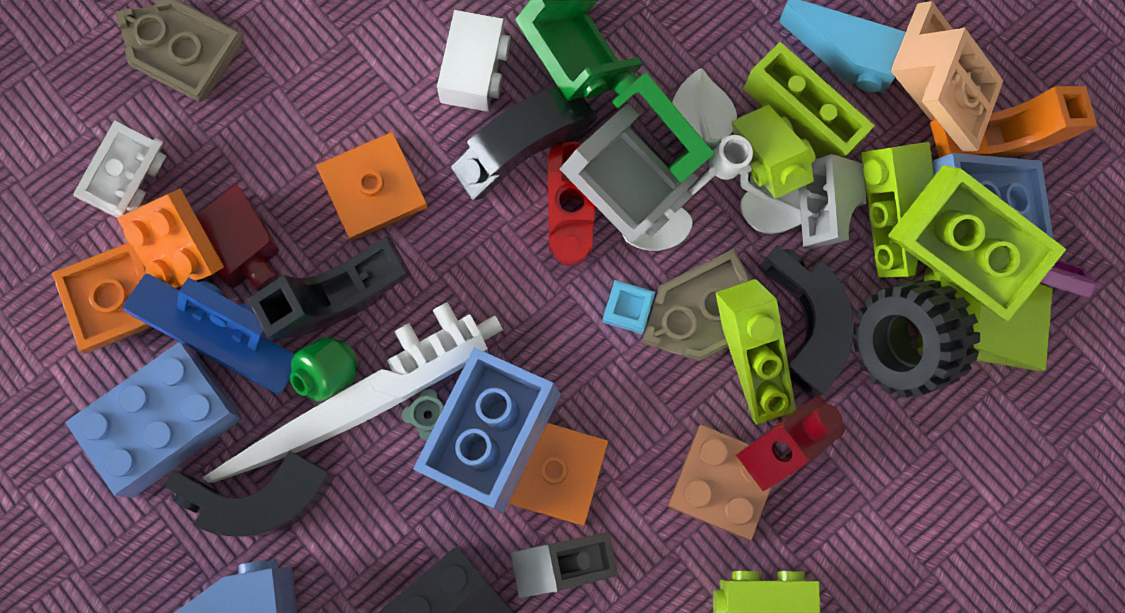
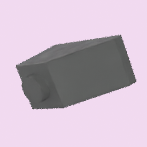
M609 532L510 553L519 598L557 592L618 576Z

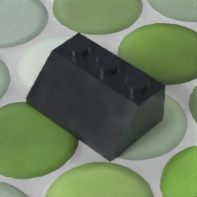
M456 546L378 613L515 612L462 547Z

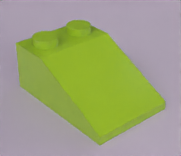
M945 165L940 168L888 235L890 239L1007 322L1067 250L964 170Z
M930 267L925 269L924 281H941V287L950 285L957 290L955 295L957 299L964 297L970 304L966 310L969 315L975 313L978 323L973 324L974 332H980L981 342L974 344V348L979 351L977 361L1036 371L1046 370L1053 288L1038 284L1007 322ZM918 329L916 350L924 351L923 338Z

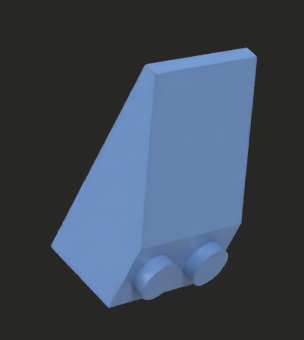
M951 153L932 161L934 176L943 165L961 168L1053 239L1042 161Z
M263 560L238 565L239 574L221 578L174 613H298L292 567L278 568L277 560Z

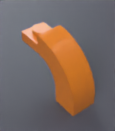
M1054 86L1027 102L993 112L978 151L962 152L936 119L930 122L939 158L951 153L1015 158L1054 146L1098 126L1086 86Z

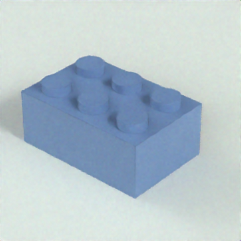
M178 342L65 423L114 496L134 498L243 418L196 351Z
M474 347L413 469L504 514L561 393L554 383Z

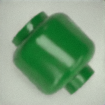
M330 337L318 339L297 351L292 357L291 384L298 394L307 396L316 402H324L349 388L355 381L358 365L357 358L353 350L345 342Z

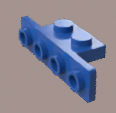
M145 274L123 304V311L276 395L282 393L290 380V374L292 373L291 360L295 354L264 337L265 332L250 305L236 304L224 297L220 289L208 282L198 283L188 277L181 289L177 290L156 277Z

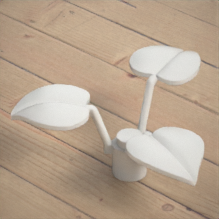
M702 68L695 71L680 86L672 103L709 147L716 148L713 151L715 154L709 159L710 169L688 190L694 195L714 176L729 180L740 174V185L742 189L748 191L741 199L740 208L744 218L751 227L765 234H779L802 225L799 188L775 199L764 185L759 187L755 183L752 175L748 181V174L752 170V167L748 165L753 157L751 144L742 136L730 135L733 132L731 121L737 119L736 109L727 94L708 77ZM682 207L675 213L669 208L664 213L669 221L651 238L644 232L631 243L623 234L622 236L626 242L642 250H667L679 245L688 236L692 228V218Z

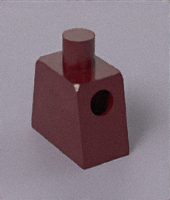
M237 184L196 215L224 266L215 274L232 288L237 287L248 279L259 292L279 278V275L267 263L279 252V248L253 203Z
M816 396L788 414L736 454V456L761 490L765 491L809 463L845 433L842 416L836 407L826 404L823 398ZM779 441L786 443L791 448V451L785 454L786 456L782 459L776 454L774 445Z

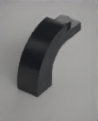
M559 87L545 90L514 105L485 125L467 141L470 148L451 168L472 200L483 199L512 170L525 160L555 144L574 141L598 117L584 97L567 101Z
M384 237L350 260L324 273L306 278L283 275L249 297L248 301L268 338H291L326 328L363 311L382 300L381 294L412 274L393 240Z
M777 245L759 268L791 294L802 308L806 321V334L802 346L788 362L791 381L812 399L826 392L847 362L854 333L852 308L843 285L823 261L809 272L804 267L805 262L798 254L790 249L783 250Z
M289 451L273 479L263 489L247 497L230 498L188 473L173 471L164 487L176 493L173 501L187 510L197 513L202 508L193 524L194 526L223 536L257 537L284 530L304 518L321 501L336 475L301 455Z

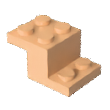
M933 1L918 3L894 60L891 72L931 121L936 119L962 152L978 151L1002 87L1003 79L966 28L953 30Z

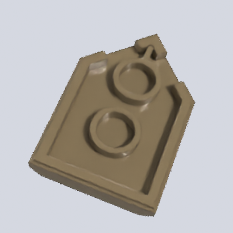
M157 0L155 5L133 10L131 7L115 12L118 25L122 31L128 64L198 102L207 99L241 46L243 37L241 32L179 0Z
M732 249L660 285L641 343L696 361H701L727 348L728 344L723 332L715 292L751 280L735 250Z

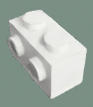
M454 10L437 84L440 103L489 112L491 99H498L501 91L503 75L497 73L500 60H507L511 36L504 33L503 19Z

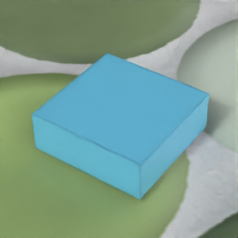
M614 280L602 323L643 334L655 291Z

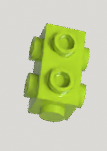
M768 104L731 121L734 135L744 137L751 144L753 157L748 165L752 167L751 175L755 183L759 187L764 185L775 199L814 181L811 163L815 162V154L812 146L807 139H800L794 133L787 117H780Z
M732 571V580H720V590H714L713 612L820 613L819 581L805 580V571H777V580H760L759 571Z

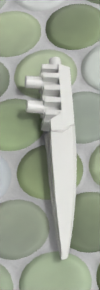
M448 302L432 310L442 327L441 331L421 342L410 323L394 331L405 351L387 360L392 371L381 369L267 435L202 478L208 483L217 482L286 457L289 451L294 453L302 451L383 413L462 369L474 347L489 353L484 341L503 331L498 319L494 315L476 325L469 314L458 321Z

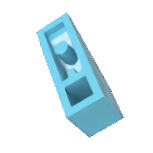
M787 0L779 20L780 24L843 80L856 84L859 89L866 92L879 91L884 93L896 78L891 69L906 34L905 31L806 1Z

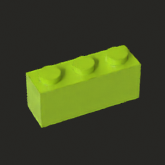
M781 42L751 70L743 88L762 107L769 104L780 117H787L794 133L800 139H807L812 146L814 154L819 158L830 154L847 158L863 142L875 126Z

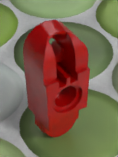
M575 141L555 144L550 149L547 159L549 252L553 253L558 262L566 266L579 265L586 259L588 253H592L595 205L560 170L574 151L583 144ZM574 198L580 201L583 207L577 212H568L560 204L565 199Z

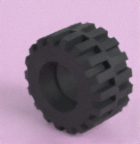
M924 279L879 290L877 291L878 294L871 295L865 300L866 307L859 309L856 317L860 320V323L854 325L853 333L858 336V342L853 343L855 352H860L862 360L858 362L863 370L868 369L870 371L868 378L874 384L881 382L882 390L889 394L897 392L898 397L908 398L913 395L918 397L960 381V377L967 375L972 369L969 363L977 360L979 351L974 348V344L981 342L980 332H974L973 324L978 323L975 313L969 315L966 310L970 305L964 297L957 299L955 297L957 290L950 285L941 287V281H924ZM909 319L917 326L922 335L924 343L923 356L913 348L909 340Z

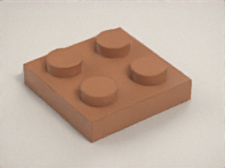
M700 424L692 440L667 507L750 541L753 538L771 487L762 491L737 458L736 454L749 444Z

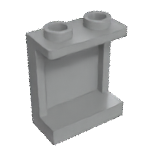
M627 103L579 146L560 170L633 243L644 232L651 238L669 221L664 213L669 208L674 213L677 212L693 196L688 188L698 177L692 173L684 181L679 182L669 168L629 128L640 115Z

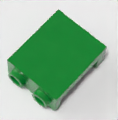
M530 0L515 21L567 101L581 97L593 99L601 93L611 90L616 93L614 88L632 72L636 73L643 65L639 57L621 61L617 59L588 15V12L598 0Z
M632 72L614 88V91L619 96L612 102L617 108L624 105L635 94H641L686 147L685 151L668 164L669 170L680 183L715 154L646 72L639 78Z

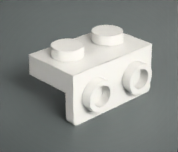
M114 120L73 196L116 218L126 214L127 211L130 212L139 208L147 193L139 189L147 174L154 178L156 177L166 158V155L160 153L163 141L157 138L152 140Z

